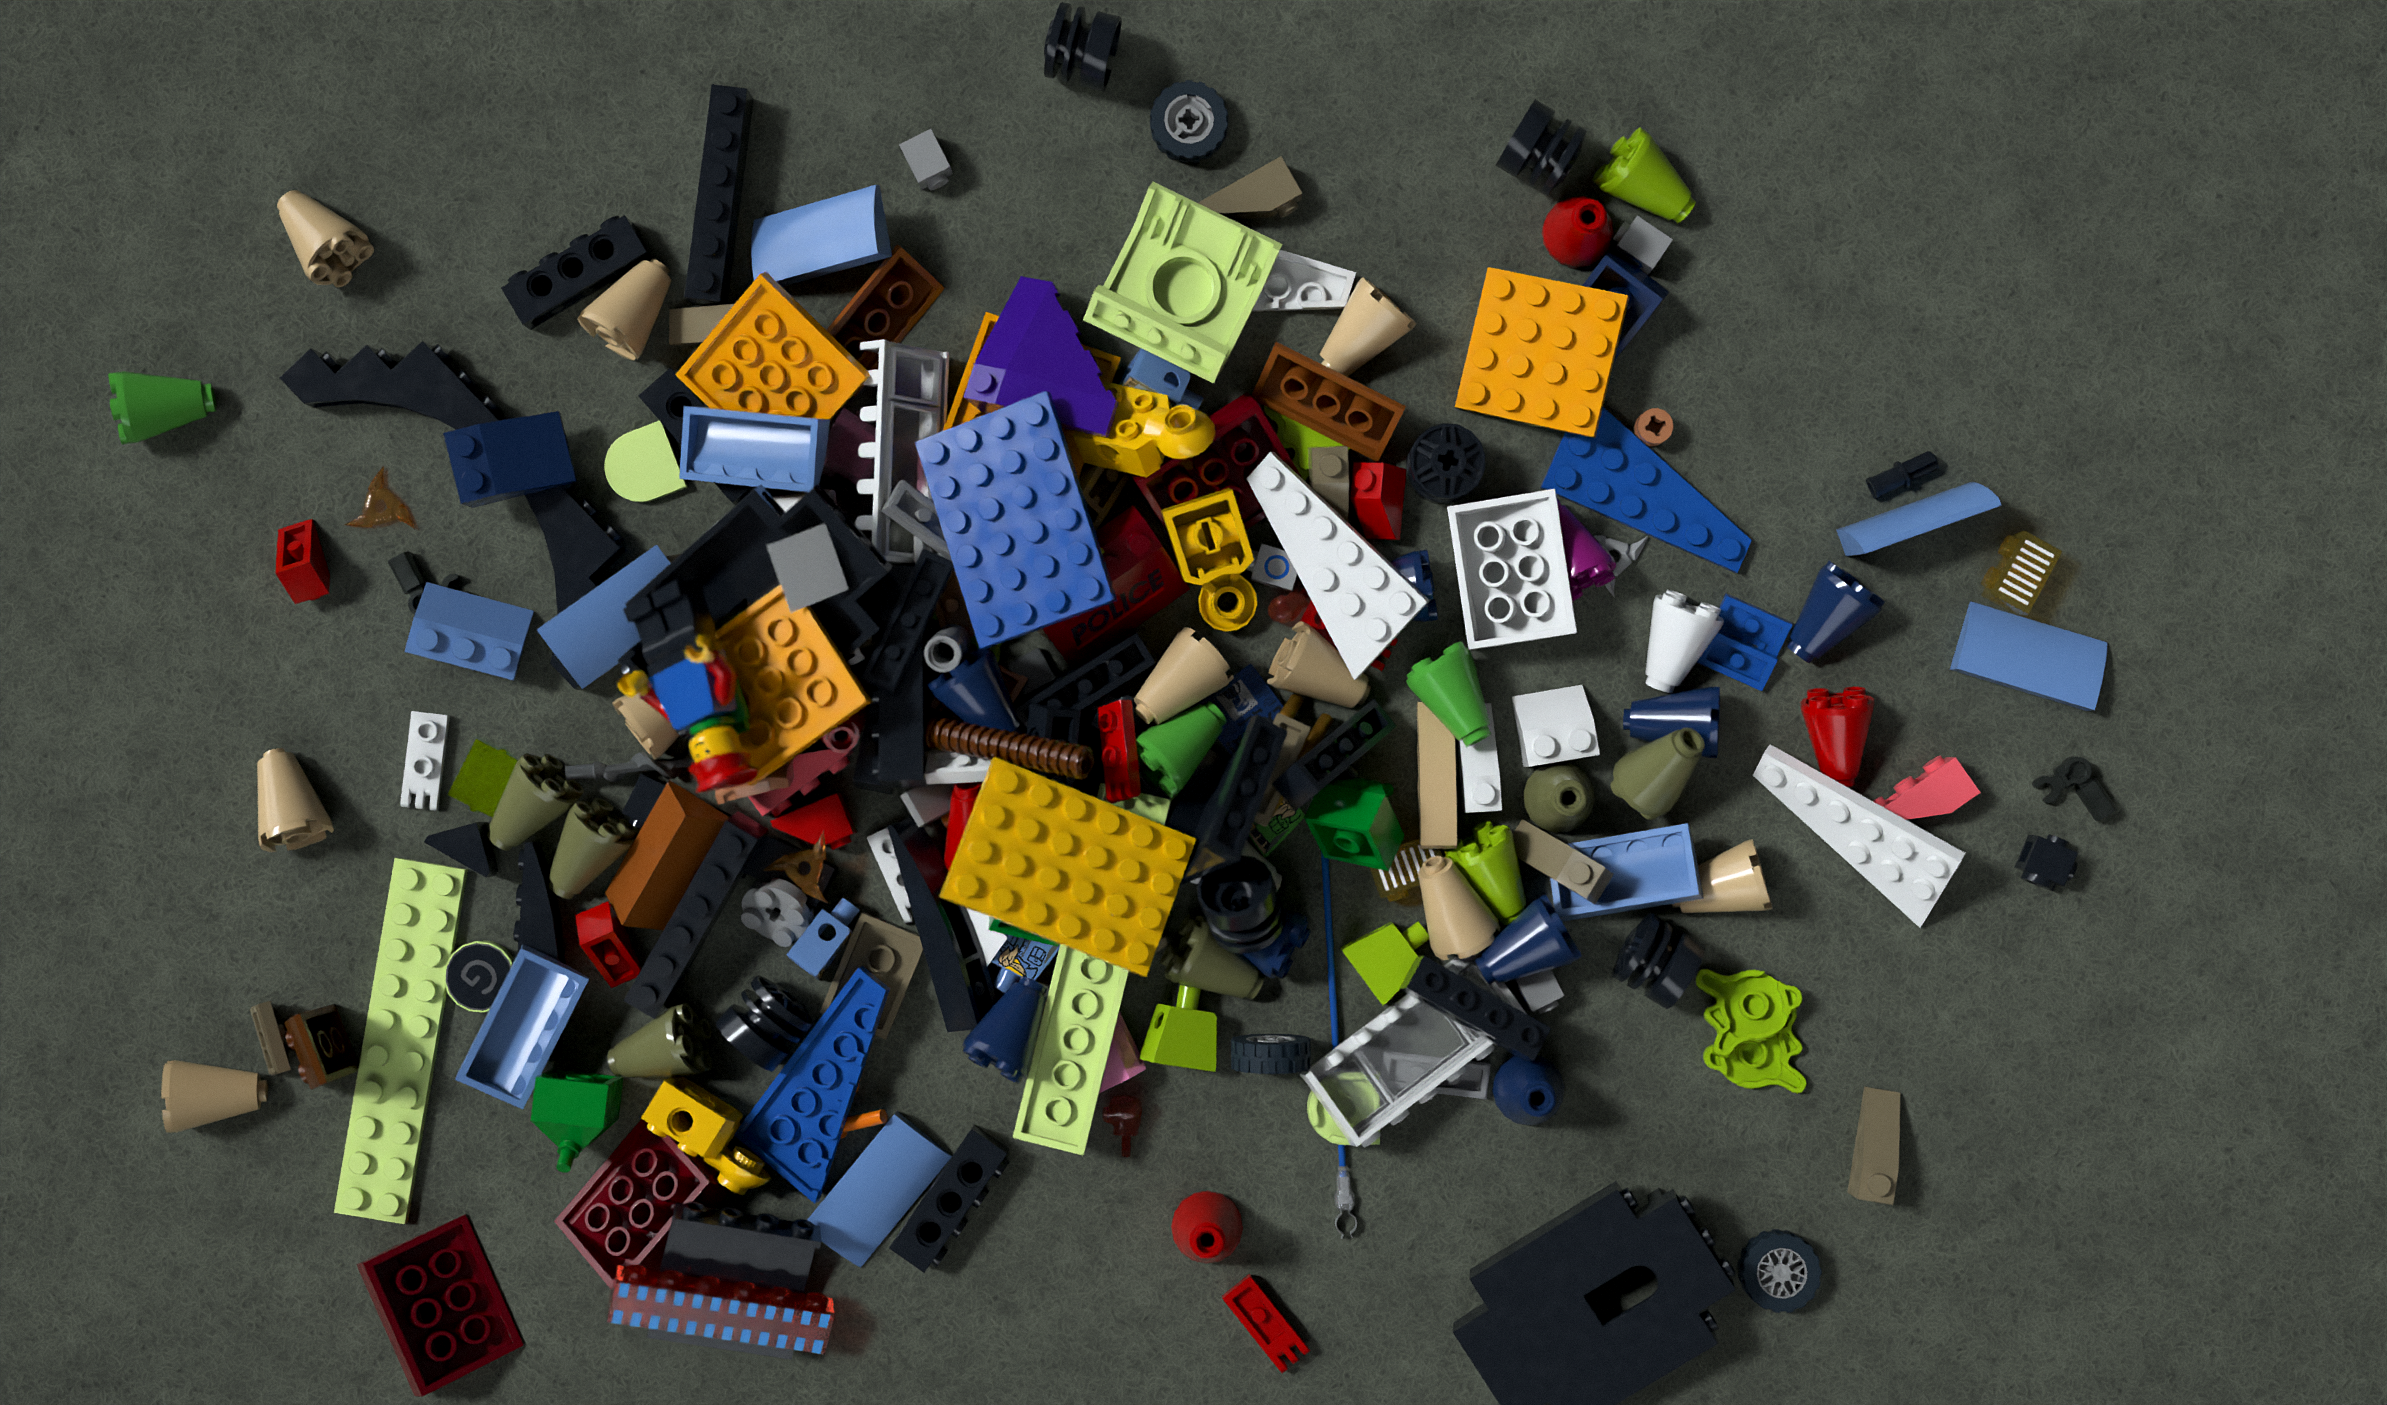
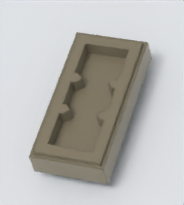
M267 1001L252 1006L250 1011L269 1074L272 1076L291 1070L284 1045L288 1044L285 1038V1028L282 1024L277 1025L271 1002Z

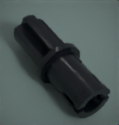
M1927 451L1903 463L1897 461L1893 464L1894 467L1867 478L1866 484L1872 497L1878 499L1880 496L1901 486L1908 488L1911 485L1910 482L1936 471L1939 468L1937 458L1931 451Z

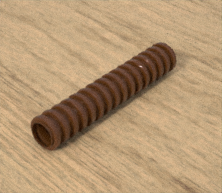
M937 716L932 717L928 721L924 731L925 744L930 749L937 748L940 751L956 752L970 757L976 756L979 759L985 758L989 761L996 757L1019 767L1025 766L1029 769L1035 768L1039 771L1055 772L1058 775L1065 774L1068 777L1075 776L1078 779L1086 778L1093 766V752L1090 747L1085 745L1080 746L1075 743L1070 744L1065 741L1060 742L1055 739L1050 740L1044 737L1040 738L1034 735L1030 736L988 726L981 727L978 724L962 723L958 720L952 721Z

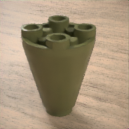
M1683 728L1626 753L1615 763L1613 771L1614 780L1611 782L1613 793L1617 797L1623 798L1647 820H1655L1658 816L1665 815L1676 805L1701 758L1704 749L1703 738L1694 729Z
M525 753L517 760L489 824L490 829L487 832L488 839L498 848L509 851L512 847L519 846L566 813L571 805L578 801L584 793L583 787L578 782L566 780V775L561 771L563 765L556 757L545 754L541 758Z
M1563 761L1548 763L1535 769L1527 779L1523 791L1524 808L1530 820L1540 828L1555 833L1568 832L1581 826L1590 816L1595 802L1594 787L1587 774L1576 765ZM1566 791L1574 793L1571 796V802L1573 803L1571 805H1566L1562 800V795Z
M596 797L592 802L576 801L569 808L549 872V889L562 898H573L575 894H579L630 849L639 829L631 825L628 820L621 819L612 813L613 806L604 799Z
M1188 914L1180 924L1178 930L1180 936L1175 945H1169L1162 954L1160 964L1166 966L1165 978L1174 983L1240 999L1244 997L1250 1000L1253 999L1262 987L1264 974L1260 973L1259 969L1245 955L1229 952L1219 946L1212 936L1206 918L1199 915L1193 917Z
M687 1003L671 1007L617 1043L613 1049H610L608 1052L609 1067L615 1076H624L626 1078L692 1076L708 1071L712 1068L707 1041L712 1036L710 1024L705 1018L699 1019L698 1015Z

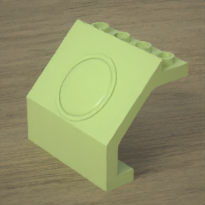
M1152 182L1148 187L1134 226L1104 285H1098L1094 290L1083 320L1214 383L1241 335L1274 268V263L1283 244L1162 185Z

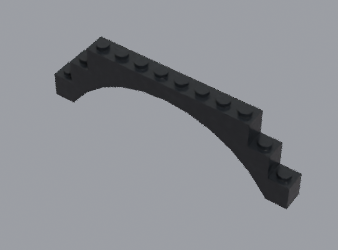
M424 341L418 344L399 363L384 348L377 350L366 344L343 367L329 352L326 351L322 354L310 348L280 377L304 404L313 408L353 404L403 408L440 420L455 430L502 420L498 416L502 411L501 408L487 395L482 399L474 391L477 383L464 370L457 373L449 364L453 360L450 354L439 344L433 347ZM572 483L525 495L544 533L554 569L557 615L605 582L602 579L598 583L596 579L627 551L620 544L624 540L622 535L610 524L604 527L596 519L600 514L599 511L587 499L584 498L580 502L571 493L575 489ZM552 651L550 664L574 689L583 690Z

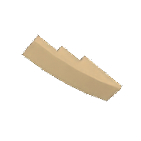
M1417 702V790L1420 849H1457L1455 736L1423 702Z

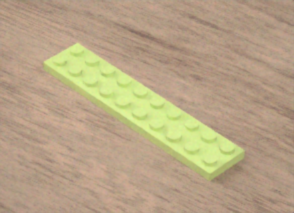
M1100 783L1097 799L1112 804L1107 800L1105 784ZM1140 793L1137 797L1112 805L1165 826L1171 800ZM1060 945L1013 1138L1079 1155L1085 1154L1129 971Z
M394 858L334 1213L400 1224L408 1223L447 995L444 983L445 966L451 954L454 953L468 869Z

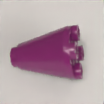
M1557 499L1573 602L1583 595V589L1594 584L1596 587H1601L1614 580L1613 570L1616 568V562L1612 555L1567 506L1561 505Z

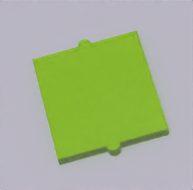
M476 739L447 795L470 806L472 812L478 810L493 817L517 759L507 755L505 749L497 750Z

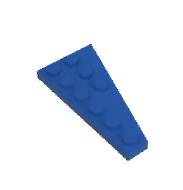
M1604 407L1596 438L1564 432L1540 487L1543 490L1556 489V495L1733 573H1738L1752 541Z
M864 966L858 967L734 1134L737 1139L814 1204L820 1201L890 991L887 985Z

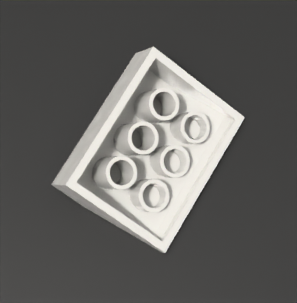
M1556 489L1447 507L1468 649L1477 650L1577 633Z

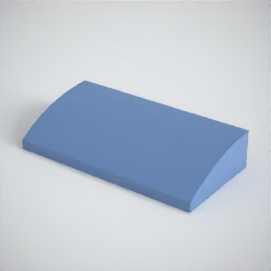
M873 185L755 219L751 239L754 281L761 273L766 271L783 287L892 257L880 186Z
M684 406L679 479L754 487L762 485L764 488L809 492L820 482L827 450L830 419Z
M1969 482L1837 529V533L1846 556L1866 554L2001 506V502L1984 485Z
M657 545L537 629L538 633L582 689L619 664L617 660L641 640L635 623H628L623 608L626 607L624 605L670 564Z
M1970 601L1950 670L2085 711H2091L2096 708L2102 685L2107 655V642Z
M1688 823L1567 844L1606 867L1614 874L1595 905L1550 878L1554 909L1561 921L1704 899L1694 844Z
M523 944L455 1080L524 1109L534 1089L535 1078L541 1075L589 978L562 962Z
M896 1111L807 1220L814 1225L820 1226L821 1241L861 1268L952 1156Z

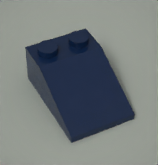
M1614 249L1604 256L1582 285L1629 296L1614 362L1669 294V291Z
M559 411L482 423L443 433L460 503L468 507L475 508L578 482Z

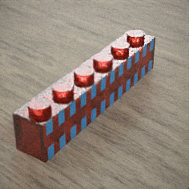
M634 1264L628 1266L617 1265L607 1308V1322L824 1355L835 1317L833 1298H828L821 1293L811 1292L802 1294L791 1292L784 1287H774L772 1289L756 1287L754 1284L745 1281L730 1283L720 1281L712 1276L691 1277L674 1270H666L664 1272L652 1271Z

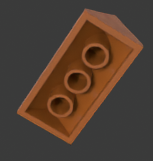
M898 244L891 251L892 257L885 258L827 329L866 370L879 369V353L860 350V342L885 339L889 342L900 343L945 289ZM863 384L853 396L856 397L865 385Z
M1278 342L1275 343L1251 395L1256 402L1344 446H1348V448L1376 462L1379 461L1406 406Z
M671 780L666 784L605 891L622 926L664 930L725 821L730 818Z

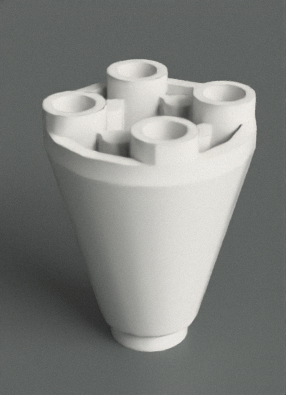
M1669 589L1663 595H1656L1653 602L1645 671L1648 677L1645 683L1657 690L1673 693L1675 686H1679L1722 628L1724 620L1719 617L1720 608L1705 602H1701L1700 606H1695L1686 602V595Z

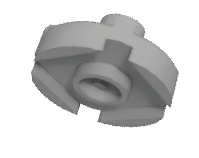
M772 878L770 882L760 883L762 879L757 880L750 886L742 899L743 914L741 915V920L746 927L755 929L761 935L773 940L777 945L788 947L793 941L801 937L814 920L813 908L809 912V908L805 904L808 899L807 896L794 884L779 878ZM775 907L779 908V909L781 910V912L778 913L777 911L774 910V908H775Z

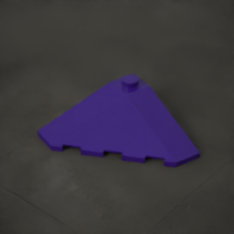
M1021 276L974 363L963 398L981 412L991 413L1048 391L1052 395L1063 429L1108 438L1119 403L1111 390L1106 391L1099 378L1103 373L1094 356L1089 350L1085 351L1078 337L1082 334L1071 313L1068 310L1063 311L1057 297L1060 296L1056 285L1051 281Z

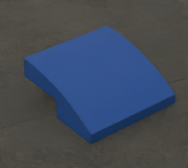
M1726 593L1719 607L1721 609L1719 617L1724 620L1722 628L1703 652L1697 663L1763 691L1778 661L1777 655L1793 624L1784 618Z

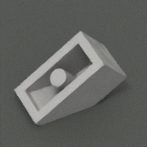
M926 782V787H915L901 795L903 802L918 827L927 826L949 813L954 783L927 784Z

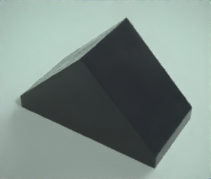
M475 822L427 836L424 841L429 846L486 878L494 877L498 872L492 844L487 837L486 822Z

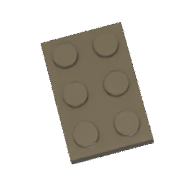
M861 912L820 1013H825L858 967L864 966L890 988L875 1033L876 1036L886 1040L923 954L919 935Z

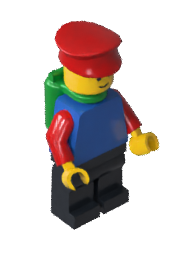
M700 580L674 581L653 592L652 596H646L623 608L628 623H635L642 641L643 656L649 664L647 670L650 676V683L647 684L648 677L644 672L626 673L617 683L620 691L628 697H634L639 692V698L658 711L672 724L673 728L677 731L690 730V733L695 736L689 743L695 762L689 767V771L698 782L696 792L701 793L733 788L752 782L758 776L759 770L751 766L750 754L743 752L738 737L739 734L748 732L750 729L748 721L750 719V712L738 681L737 673L728 663L726 652L723 650L720 640H716V630Z

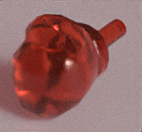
M1297 588L1286 596L1280 595L1274 598L1267 607L1268 616L1274 622L1283 625L1293 622L1303 608L1309 605L1305 599L1309 596L1306 589L1304 588L1299 591Z
M1132 1095L1113 1096L1109 1106L1103 1107L1102 1111L1103 1121L1113 1125V1134L1122 1136L1123 1157L1131 1156V1136L1139 1134L1142 1103L1136 1096Z

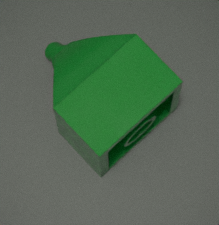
M1361 778L1335 779L1313 797L1304 819L1324 858L1389 871L1405 836L1388 799L1393 794L1391 784H1382L1379 781Z
M551 1069L536 1076L530 1121L558 1147L557 1152L560 1155L556 1165L558 1171L563 1173L570 1172L574 1159L578 1158L585 1148L619 1120L624 1077Z

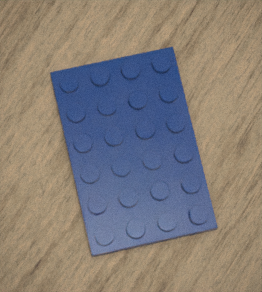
M1050 392L1039 393L915 442L980 649L993 647L1117 601Z

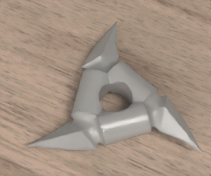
M1593 535L1608 552L1615 550L1619 553L1620 559L1613 570L1615 576L1624 571L1632 563V560L1636 561L1648 538L1647 536L1629 546L1627 543L1618 540L1606 539V536ZM1615 578L1605 585L1613 597Z

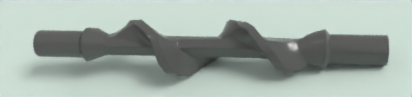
M690 749L679 758L652 760L645 752H639L630 762L606 765L594 761L592 764L565 766L566 780L595 778L597 780L604 778L607 781L617 782L628 772L657 770L667 779H676L681 767H690L695 762Z

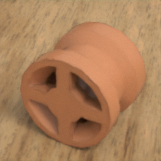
M1659 408L1645 411L1636 419L1634 424L1635 436L1648 447L1663 443L1671 436L1673 431L1671 416L1665 410Z

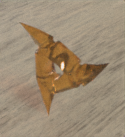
M384 466L368 487L369 492L366 494L362 509L363 515L344 525L372 527L373 525L387 523L398 518L399 521L415 529L405 505L400 504V501L387 488L383 487ZM379 500H384L387 508L385 511L378 513L375 505Z
M824 831L813 850L808 849L792 853L790 856L786 854L763 871L785 870V873L798 887H802L804 893L828 903L823 897L819 886L816 885L819 882L824 865L823 860H826ZM802 861L808 862L811 866V871L808 875H803L799 872L798 866Z

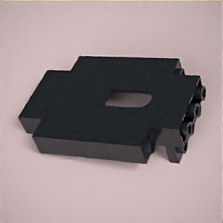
M819 484L813 487L786 512L767 490L760 485L624 605L627 607L646 596H652L653 592L674 581L700 580L713 624L715 625L744 598L753 605L780 585L767 545L825 523L848 590L810 606L845 660L885 623L861 595L887 574L893 566ZM640 640L617 661L622 665L621 670L624 675L635 671L644 672L648 677L647 684H649L650 676L647 670L649 664L643 656V644ZM674 728L683 738L688 737L692 740L695 737L690 733V730L677 731Z
M1614 1181L1470 1269L1469 1280L1484 1303L1455 1321L1452 1332L1500 1405H1544L1548 1402L1551 1405H1616L1718 1344L1715 1331L1719 1329V1326L1708 1309L1704 1312L1702 1310L1734 1292L1736 1289L1732 1278L1737 1275L1727 1258L1724 1256L1719 1259L1712 1249L1717 1244L1706 1226L1704 1225L1699 1228L1692 1216L1696 1215V1211L1685 1195L1679 1198L1674 1189L1663 1194L1661 1189L1657 1188L1647 1195L1648 1204L1636 1211L1635 1208L1639 1204L1628 1187L1622 1190L1618 1182ZM1642 1265L1650 1268L1658 1279L1655 1292L1650 1297L1602 1324L1584 1295L1632 1266Z

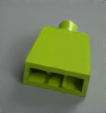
M1419 921L1402 933H1400L1393 922H1389L1349 942L1340 949L1380 1003L1385 1005L1400 990V986L1416 957H1418L1414 951L1429 940V935Z
M1180 985L1176 1006L1157 1004L1139 1059L1152 1063L1216 1072L1217 1016L1213 1012L1198 1010L1201 989Z

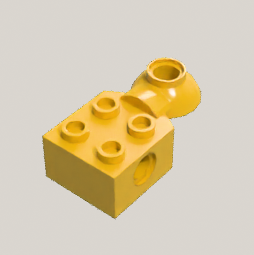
M1104 382L1103 386L1106 391L1111 390L1119 403L1108 438L1075 431L1073 434L1084 463L1148 477L1160 469L1165 455L1174 459H1186L1205 451L1213 442L1215 427L1212 420L1205 413L1192 409V407L1179 405L1172 408L1168 395Z
M1227 488L1162 509L1161 513L1182 579L1187 583L1202 585L1198 603L1199 611L1205 622L1214 629L1225 632L1235 631L1247 625L1255 614L1257 597L1251 583L1240 574L1253 562L1254 557L1233 490ZM1225 592L1234 593L1236 596V604L1230 610H1221L1218 607V598Z
M671 1076L664 1080L641 1119L648 1123L647 1128L651 1132L663 1138L667 1135L679 1142L678 1148L690 1156L696 1157L699 1154L704 1157V1162L720 1171L717 1180L724 1187L737 1194L745 1195L748 1189L760 1187L771 1179L769 1173L763 1168V1160L757 1155L739 1146H736L734 1149L727 1147L736 1130L741 1125L740 1121L743 1115L739 1110L684 1076ZM684 1111L691 1114L693 1123L685 1118Z

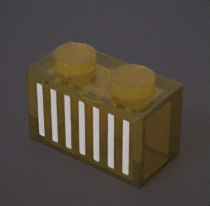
M2026 531L2014 533L2013 536L2008 535L1999 548L1998 554L2002 555L1997 567H1990L1982 579L1981 585L1985 589L1981 596L2015 615L2029 614L2062 551Z
M1419 837L1400 845L1389 871L1368 867L1378 896L1380 898L1387 897L1389 902L1409 896L1407 889L1420 885L1418 872L1422 868V864L1434 856H1441L1443 858L1441 850L1420 849Z

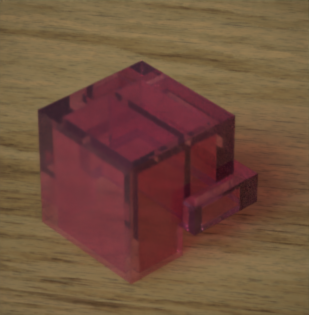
M842 408L839 412L838 418L829 430L826 456L822 473L827 477L832 478L836 473L856 487L861 479H869L875 467V459L859 456V446L862 443L876 442V428L860 419L859 410H856L853 414L847 409Z

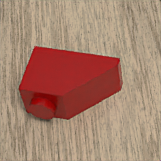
M1353 463L1350 499L1366 539L1400 540L1407 469L1386 463Z
M313 519L278 529L275 574L294 604L316 600L323 595L329 594L330 573Z
M841 793L833 794L770 821L775 829L819 847L829 844L831 850L851 843L850 835L857 833Z
M609 901L575 915L580 946L610 988L637 978L642 967L626 929L621 925Z

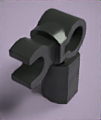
M407 551L389 559L388 564L404 594L410 595L408 606L409 610L415 615L426 581L411 552ZM450 574L446 576L441 586L450 588L453 582L460 579L459 575Z
M2071 756L2066 758L2061 765L2053 769V775L2050 777L2040 776L2032 783L2034 788L2044 783L2050 785L2051 792L2042 799L2044 803H2051L2057 800L2061 789L2065 788L2068 790L2076 785L2077 789L2075 792L2095 821L2105 818L2117 809L2096 778L2092 779L2090 777L2092 767L2082 757Z

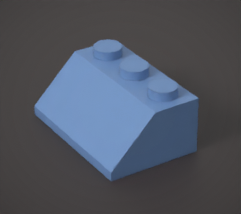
M426 582L414 615L404 652L515 680L534 611Z

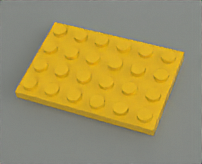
M994 757L984 778L940 898L1142 977H1147L1196 838Z

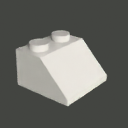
M1582 685L1512 696L1524 767L1600 755L1594 719Z

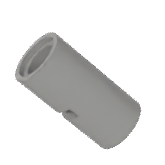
M958 624L943 626L925 647L924 656L927 664L938 672L953 670L970 650L971 637L969 632ZM942 642L951 645L954 653L945 650Z

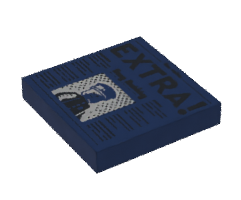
M1251 663L1234 675L1227 686L1196 704L1204 705L1210 701L1225 716L1227 723L1222 727L1223 731L1218 736V739L1229 754L1238 751L1251 717L1258 714L1273 723L1277 713H1280L1284 707Z

